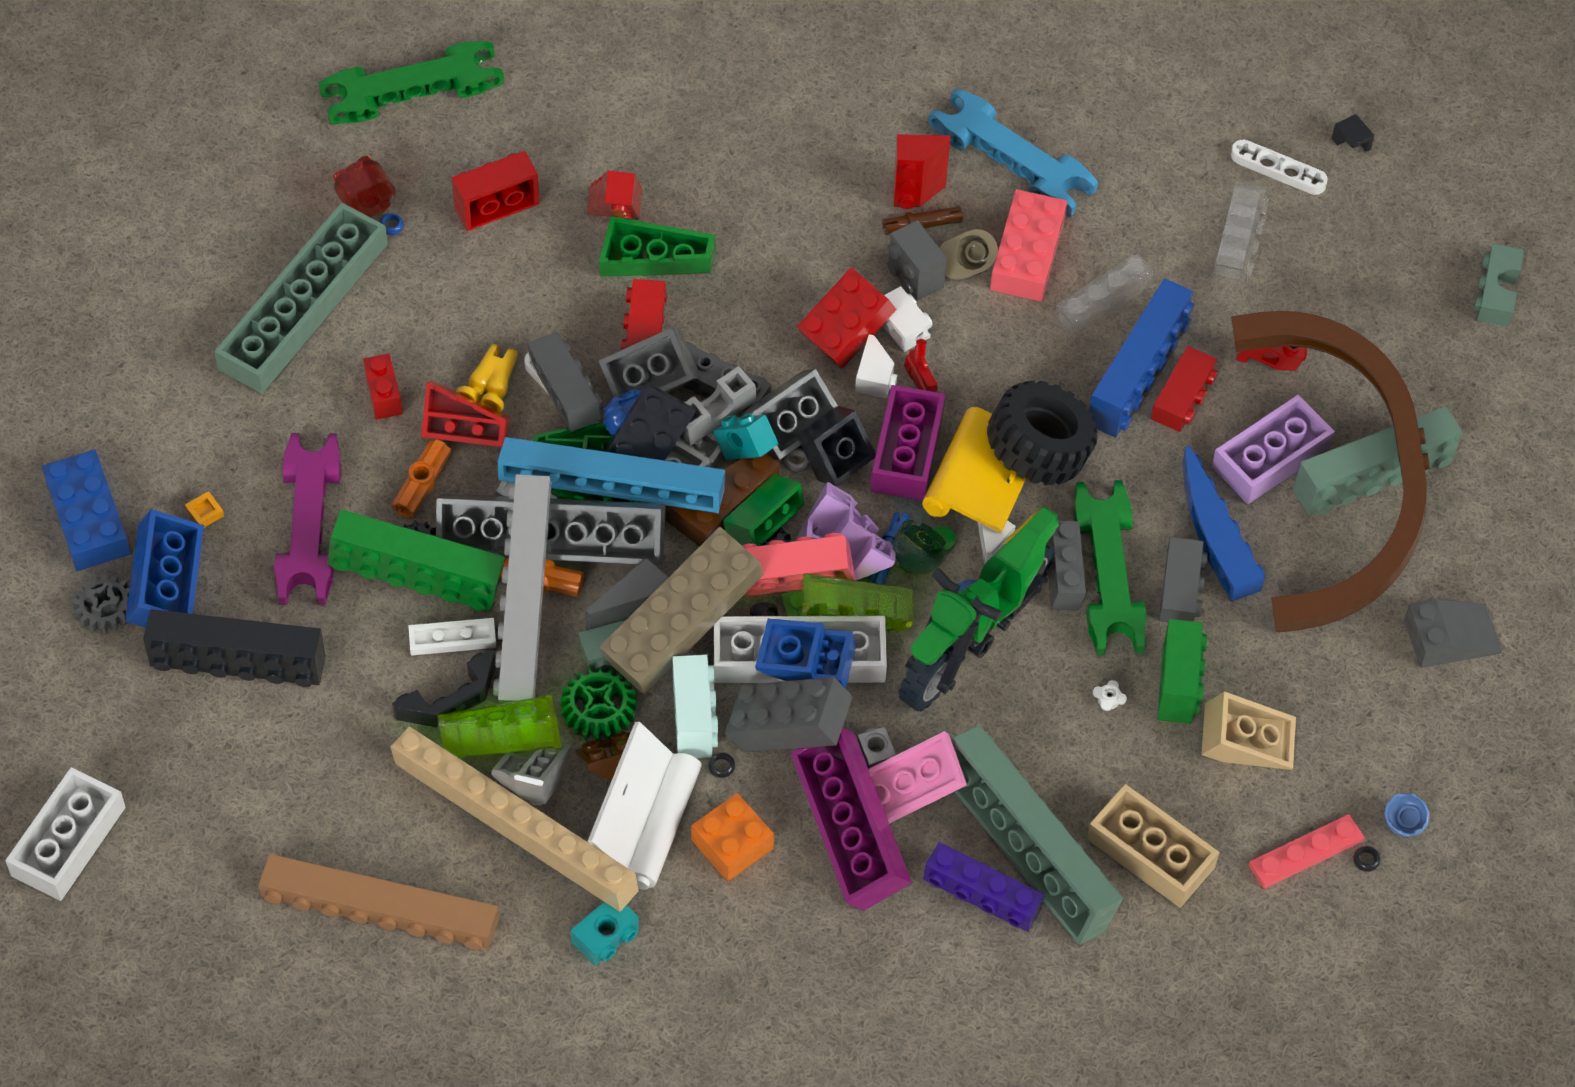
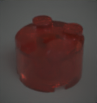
M369 156L360 157L357 162L337 171L333 177L335 181L334 190L340 201L368 217L384 212L391 205L389 200L392 195L394 197L396 195L395 187L381 164L371 160Z

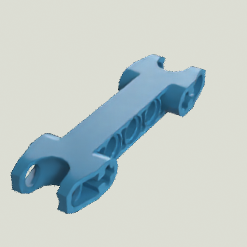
M954 89L951 92L950 102L960 112L949 115L939 110H933L928 115V124L938 134L950 135V144L958 150H964L971 144L978 150L987 152L986 155L998 163L1007 165V169L1019 177L1028 179L1027 182L1032 185L1029 188V192L1067 200L1065 214L1067 217H1071L1075 213L1077 204L1065 191L1078 189L1088 195H1093L1097 191L1098 181L1079 161L1066 154L1061 155L1055 160L994 120L996 118L995 109L979 96L964 90Z

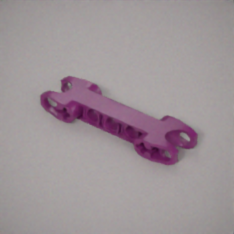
M291 433L284 452L283 481L284 483H295L290 553H276L274 572L279 605H287L291 590L301 584L312 585L316 589L318 605H326L328 594L333 584L334 568L327 565L329 554H321L319 544H322L323 527L321 526V521H324L325 503H323V497L326 495V483H340L342 465L340 462L337 433H329L325 446L315 452L305 451L300 445L299 433Z

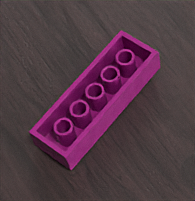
M842 727L836 746L797 748L792 751L791 756L846 903L865 911L912 884L855 733Z

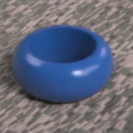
M394 213L384 215L379 221L383 225L388 220H396L398 222V225L393 228L386 227L387 235L400 233L404 226L403 219Z

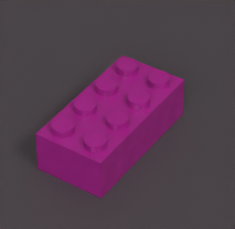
M897 385L891 386L872 470L870 492L923 501L929 485L944 415L946 394Z

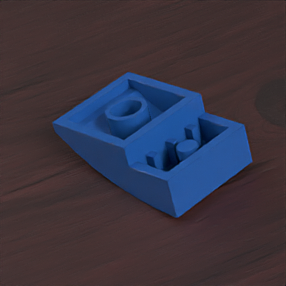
M768 618L755 668L757 671L783 681L835 677L846 689L857 644L853 632L826 630L823 623Z

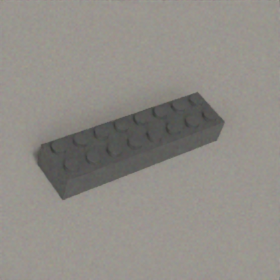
M443 493L437 498L436 537L509 558V555H505V539L511 538V527H507L508 510H513L514 500L509 499V496ZM550 498L546 560L640 564L647 558L654 565H660L664 560L665 504Z

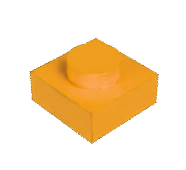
M209 491L185 504V509L193 521L204 525V528L224 517L222 508Z

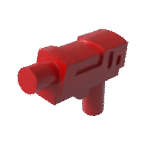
M917 339L915 349L909 350V355L906 356L904 367L917 389L937 392L938 384L925 359L927 341Z

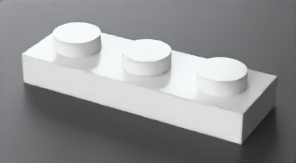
M494 618L408 625L411 656L496 648Z

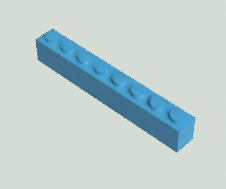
M505 437L498 458V480L515 483L516 474L550 476L551 488L665 504L719 513L725 491L724 469Z

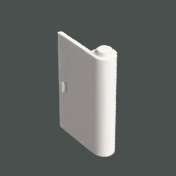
M635 722L588 842L636 874L638 888L647 890L648 888L655 887L702 765L697 758L685 753L673 754L640 722Z

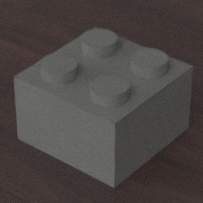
M917 220L890 234V245L888 246L889 260L887 266L892 275H897L900 278L904 291L907 294H912L916 301L944 288L947 257L920 222Z

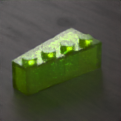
M803 574L797 594V616H885L886 631H910L914 621L913 589Z
M552 694L437 715L443 748L457 758L472 755L562 748Z

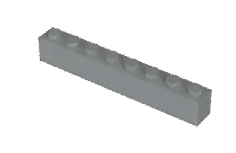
M516 474L515 483L510 482L509 499H513L514 502L513 510H508L507 527H511V538L505 539V555H509V565L503 567L502 583H507L506 594H501L500 611H505L504 623L499 622L498 639L502 640V651L496 652V668H500V678L494 679L493 696H498L500 704L534 706L552 484L550 476Z

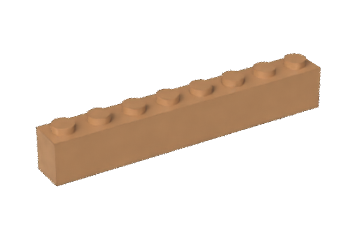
M272 854L268 856L258 884L261 897L272 904L285 902L292 904L296 909L308 911L311 908L320 910L329 917L346 916L359 924H365L367 921L376 923L385 930L403 929L407 930L412 936L423 937L424 935H429L446 944H451L453 941L464 943L467 948L472 950L490 949L499 920V910L496 905Z

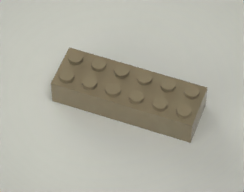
M719 527L599 646L604 659L645 695L673 667V656H684L764 575L761 562Z

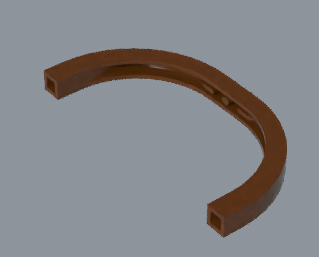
M1268 311L1231 316L1236 352L1268 347L1292 346L1314 349L1337 357L1354 367L1370 381L1382 397L1392 419L1403 482V502L1396 527L1388 542L1379 554L1362 570L1336 585L1307 593L1271 597L1276 632H1289L1324 626L1346 618L1372 603L1396 581L1409 563L1418 545L1426 515L1427 490L1425 470H1430L1428 453L1422 454L1421 444H1426L1424 428H1418L1413 401L1398 370L1376 345L1360 333L1334 320L1296 311Z

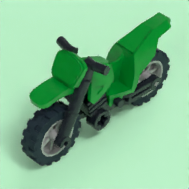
M1045 506L1036 510L1005 540L986 562L981 570L979 580L958 592L960 585L954 583L940 568L935 570L932 577L944 590L937 593L927 625L912 643V655L905 665L909 670L906 673V678L901 683L902 688L899 689L898 693L900 700L915 711L922 712L925 708L931 706L932 702L940 696L941 692L946 695L948 690H952L956 684L954 679L962 661L965 659L966 652L969 651L977 658H982L994 641V637L990 632L995 630L996 627L1006 631L1011 624L1008 620L1014 619L1031 599L1041 592V586L1048 581L1046 571L1050 569L1051 561L1055 555V549L1047 544V542L1059 526L1057 514Z

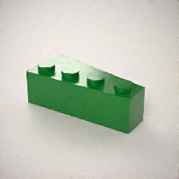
M611 216L599 259L600 276L711 273L716 253L715 235Z

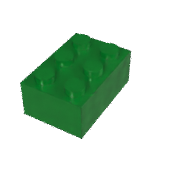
M1168 620L1162 649L1157 720L1191 724L1193 715H1199L1200 701L1203 699L1204 684L1201 683L1206 659H1203L1207 646V634H1202V622Z

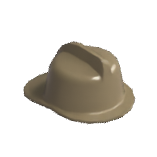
M981 229L970 230L950 238L940 246L941 251L947 257L945 276L955 280L965 279L987 270L994 264L998 254L997 242L993 235Z

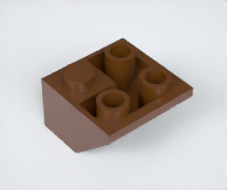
M621 731L619 734L614 733L609 736L610 740L586 742L582 745V748L575 750V752L590 771L612 781L630 732Z

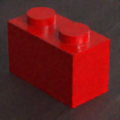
M390 353L363 358L365 378L375 419L402 415L401 397Z

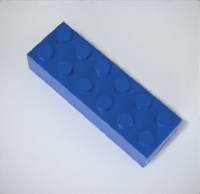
M1166 278L1163 279L1091 396L1089 411L1093 415V422H1096L1098 430L1115 438L1121 430H1127L1132 420L1130 414L1133 410L1138 411L1144 400L1143 393L1145 390L1150 392L1156 380L1154 375L1157 371H1163L1168 361V357H1166L1168 352L1173 353L1176 350L1180 338H1178L1181 332L1185 334L1191 324L1192 319L1189 316L1195 303H1192L1194 291Z

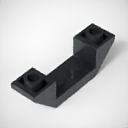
M490 649L484 653H477L467 662L468 676L473 681L472 683L463 684L456 692L447 697L443 696L436 699L430 706L427 705L418 690L399 696L392 703L396 720L437 728L486 701L496 666L493 650Z

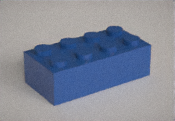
M96 449L42 465L46 484L76 572L131 555L127 537Z
M152 509L138 524L125 622L146 627L150 609L193 614L204 525Z

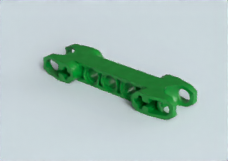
M488 41L462 42L449 46L444 51L445 57L369 75H367L365 69L354 67L328 76L318 83L321 96L326 98L332 96L345 98L343 101L327 109L330 124H343L372 120L379 114L378 107L386 106L387 103L393 102L395 104L408 101L416 96L421 98L437 94V91L441 90L446 92L456 89L459 97L466 98L501 86L504 83L502 69L478 66L479 63L491 60L495 56L494 45ZM481 50H487L485 53L477 54ZM497 77L496 79H494V80H492V81H485V80H487V79H489V78ZM330 85H338L333 88L326 89ZM346 112L341 116H335L338 113Z
M1114 480L1112 496L1105 500L1094 499L1090 496L1084 482H1076L1073 520L1079 521L1080 533L1089 532L1091 546H1094L1092 558L1094 570H1097L1095 580L1100 600L1095 604H1087L1086 618L1088 633L1092 639L1097 656L1105 655L1107 637L1114 633L1128 636L1133 643L1135 654L1144 653L1145 626L1147 621L1144 601L1130 602L1121 530L1132 529L1131 503L1122 480Z

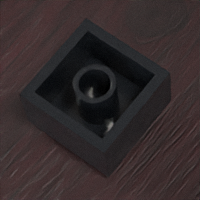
M836 406L796 435L816 478L820 482H829L834 486L839 485L876 456L856 410Z

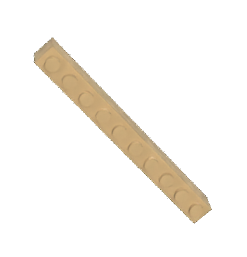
M410 726L390 746L396 765L619 912L639 891L636 874Z

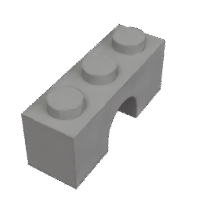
M739 366L717 380L716 390L706 400L699 402L693 396L684 402L695 408L696 411L682 433V437L690 446L719 427L722 419L730 415H737L757 401L755 384Z

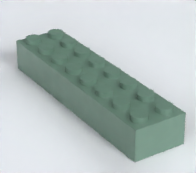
M341 202L214 351L218 370L263 394L388 245L386 226Z
M980 725L954 737L952 744L967 784L954 791L1030 886L1044 894L1043 902L1078 945L1106 931L1123 900L1116 887L1111 885L1101 873L1100 868L1083 851L1082 846L1073 839L1063 823L1054 816L1045 801L1039 798L1030 787L1028 781L1020 775L1010 759L1001 752L992 737Z

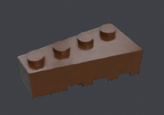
M766 453L761 457L738 460L724 468L725 491L719 513L665 505V520L698 546H701L719 527L725 530L723 520L772 475H780V464Z

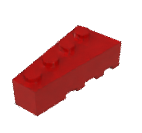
M607 171L602 177H598V180H594V183H590L587 215L639 220L643 188L636 174Z

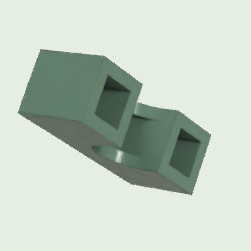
M1493 243L1490 253H1484L1481 268L1486 269L1485 274L1481 273L1477 288L1482 290V294L1476 296L1474 310L1478 311L1477 321L1509 327L1514 312L1517 292L1504 289L1500 284L1509 283L1516 285L1521 271L1524 249Z

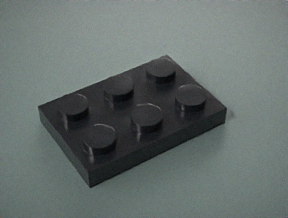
M647 382L604 452L665 461L694 416L695 408Z

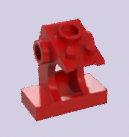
M1280 346L1240 351L1235 360L1246 363L1249 358H1252L1279 371H1296L1302 361L1306 360L1307 348Z

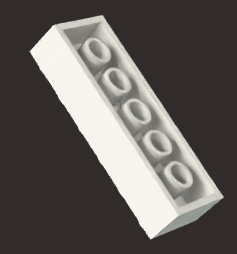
M722 616L714 624V683L783 682V680L764 674L755 668L768 618L823 623L826 630L853 632L857 645L847 683H885L886 681L885 616Z

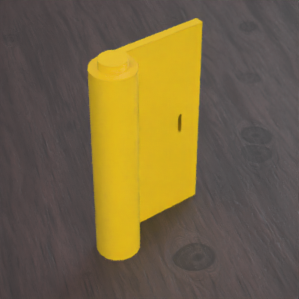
M971 407L966 410L923 499L922 505L931 516L942 517L950 509H953L1001 534L1026 478L1022 479L1016 476L1017 473L1012 469L1009 471L1004 467V462L998 460L994 455L995 450L991 449L987 436L988 421L992 414L984 409Z

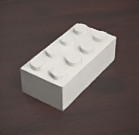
M71 767L5 860L11 877L62 901L124 811L125 804L121 791Z

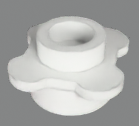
M1114 680L1109 681L1105 686H1097L1093 690V696L1098 698L1100 707L1105 711L1114 709L1119 704H1125L1127 699L1126 695L1119 690V683Z

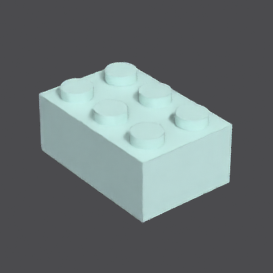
M707 655L673 656V694L677 753H685L695 758L712 757V747H718L714 666H708Z

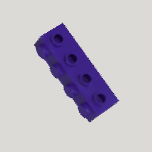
M938 842L925 864L923 880L929 882L934 887L941 888L955 895L960 900L967 901L981 908L988 914H993L1007 921L1014 927L1028 932L1042 909L1043 893L941 842Z

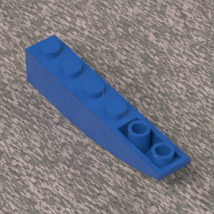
M1190 446L1185 447L1182 464L1188 508L1199 541H1204L1203 551L1207 553L1208 562L1231 602L1260 592L1265 580L1262 566L1256 564L1252 557L1253 553L1249 543L1243 541L1238 523L1229 516L1225 500L1219 498L1215 491L1213 479L1210 476L1207 477L1203 470L1200 456L1195 455Z

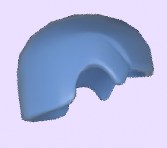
M1397 793L1386 803L1384 817L1388 828L1393 833L1402 837H1414L1421 834L1428 826L1430 812L1427 804L1415 794Z

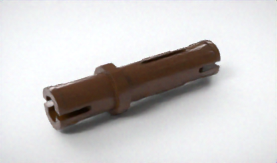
M960 206L917 214L907 212L905 216L884 218L882 226L883 229H886L884 234L887 236L917 220L924 228L958 222L962 223L963 213L959 212L961 211Z

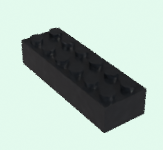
M150 609L143 637L149 664L157 670L179 669L187 674L205 672L220 678L231 675L238 676L246 681L258 678L266 679L273 684H281L284 681L296 683L301 687L320 686L326 657L321 628Z

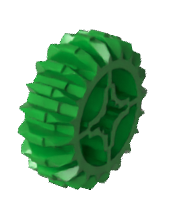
M600 667L598 672L593 673L589 668L587 675H583L578 671L576 675L577 680L569 679L568 687H564L562 690L563 697L560 699V707H562L561 716L565 719L567 728L573 727L575 735L583 731L585 741L590 737V734L594 735V740L597 741L600 739V735H605V739L610 740L609 736H611L612 732L619 734L621 728L629 729L630 721H634L636 718L635 712L638 709V702H636L637 694L635 690H632L631 682H625V677L622 674L615 677L613 669L608 673H604L603 668ZM615 694L622 702L619 710L614 707L613 697ZM579 698L583 700L585 705L583 713L576 707Z

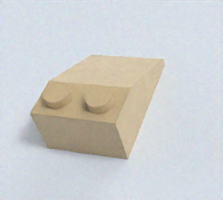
M1222 692L1205 703L1201 755L1226 763L1292 770L1296 717L1236 695Z

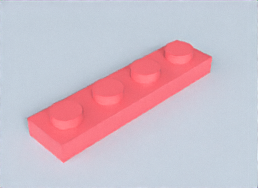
M1348 814L1251 860L1248 866L1263 889L1363 842L1364 836Z

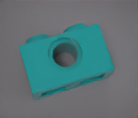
M748 413L741 417L730 415L720 421L721 425L713 430L726 460L761 457L779 444L766 415L754 416L753 413Z
M603 902L570 930L571 943L596 966L600 961L606 962L611 959L620 944L623 942L629 943L636 937L639 929V917L627 905L619 912L606 902ZM604 929H610L614 931L610 935H603L600 933Z

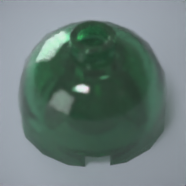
M914 520L904 521L892 542L893 550L896 553L895 559L899 563V567L907 573L928 574L937 570L950 553L949 549L946 550L944 548L946 544L945 539L936 530L924 523H921L918 527L911 525Z

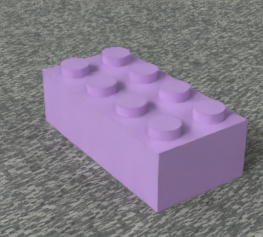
M1297 395L1217 448L1214 454L1212 469L1248 505L1299 470L1301 461L1330 450L1335 431Z

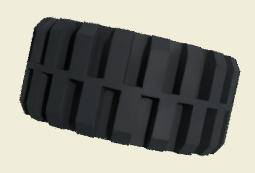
M1034 380L1021 382L1013 385L1004 393L990 417L987 427L988 441L991 449L995 450L994 455L996 458L1002 460L1004 467L1009 471L1012 469L1016 472V476L1022 479L1024 477L1028 478L1030 482L1036 484L1043 482L1044 485H1054L1055 482L1057 485L1074 479L1078 475L1097 444L1098 431L1096 422H1093L1092 413L1085 409L1086 405L1081 400L1078 401L1074 398L1075 395L1070 391L1065 392L1061 389V386L1056 384L1053 386L1048 385V382L1045 381L1037 383ZM1038 430L1044 432V433L1047 434L1048 436H1046V435L1040 433Z

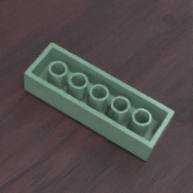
M1445 406L1417 417L1418 428H1424L1426 444H1421L1422 454L1428 453L1430 469L1437 466L1444 468L1453 462L1462 435L1461 428ZM1390 427L1300 462L1293 491L1308 516L1316 513L1319 515L1325 514L1336 505H1348L1354 502L1357 497L1365 494L1372 496L1383 487L1388 485L1395 487L1402 483L1394 428Z

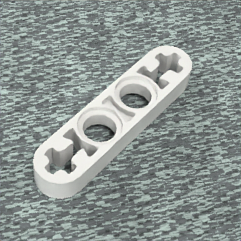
M1239 140L1233 144L1231 158L1241 166L1309 194L1318 195L1326 189L1327 175L1319 169L1248 140ZM1243 150L1247 151V153H1244V155L1239 154V152H1242ZM1255 154H1257L1256 161L1252 160ZM1269 159L1274 165L1267 167L1262 165L1260 161ZM1286 169H1294L1298 175L1291 177L1286 175L1284 171ZM1303 174H1306V177H1304V180H1301V179H1302V175H1303ZM1315 179L1319 180V182H1317L1316 185L1311 183Z

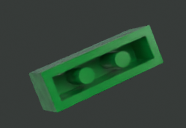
M777 474L772 475L723 520L725 531L740 545H762L805 505L801 483Z

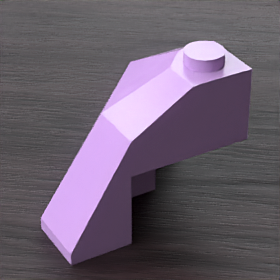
M827 482L801 527L797 538L812 537L813 539L824 538L826 534L839 533L841 536L845 535L850 545L856 580L892 567L895 563L896 548L890 541H885L877 535L880 529L868 515H860L855 509L857 502L851 495Z

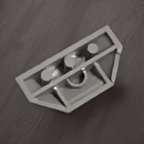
M542 739L537 741L536 745H525L508 751L492 769V776L511 793L524 799L528 804H546L560 785L572 745Z

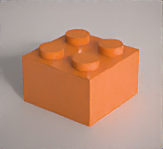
M738 793L691 825L692 842L727 881L774 849V833Z

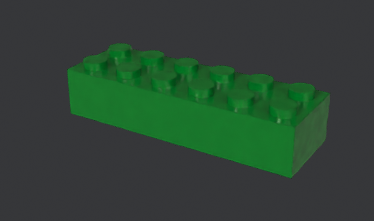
M340 509L330 539L327 565L333 566V568L339 571H350L360 574L366 579L385 581L394 587L413 589L422 595L430 594L437 596L449 603L458 602L465 604L477 611H491L500 583L505 557Z

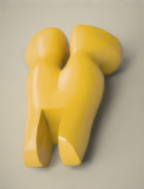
M492 344L479 365L472 372L468 386H460L456 389V392L502 413L504 409L502 399L507 393L518 351L509 348L504 357L500 358V346Z

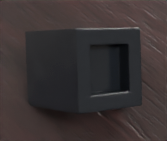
M1355 114L1335 124L1331 139L1337 146L1347 142L1351 148L1361 145L1367 152L1371 150L1374 134L1359 116Z

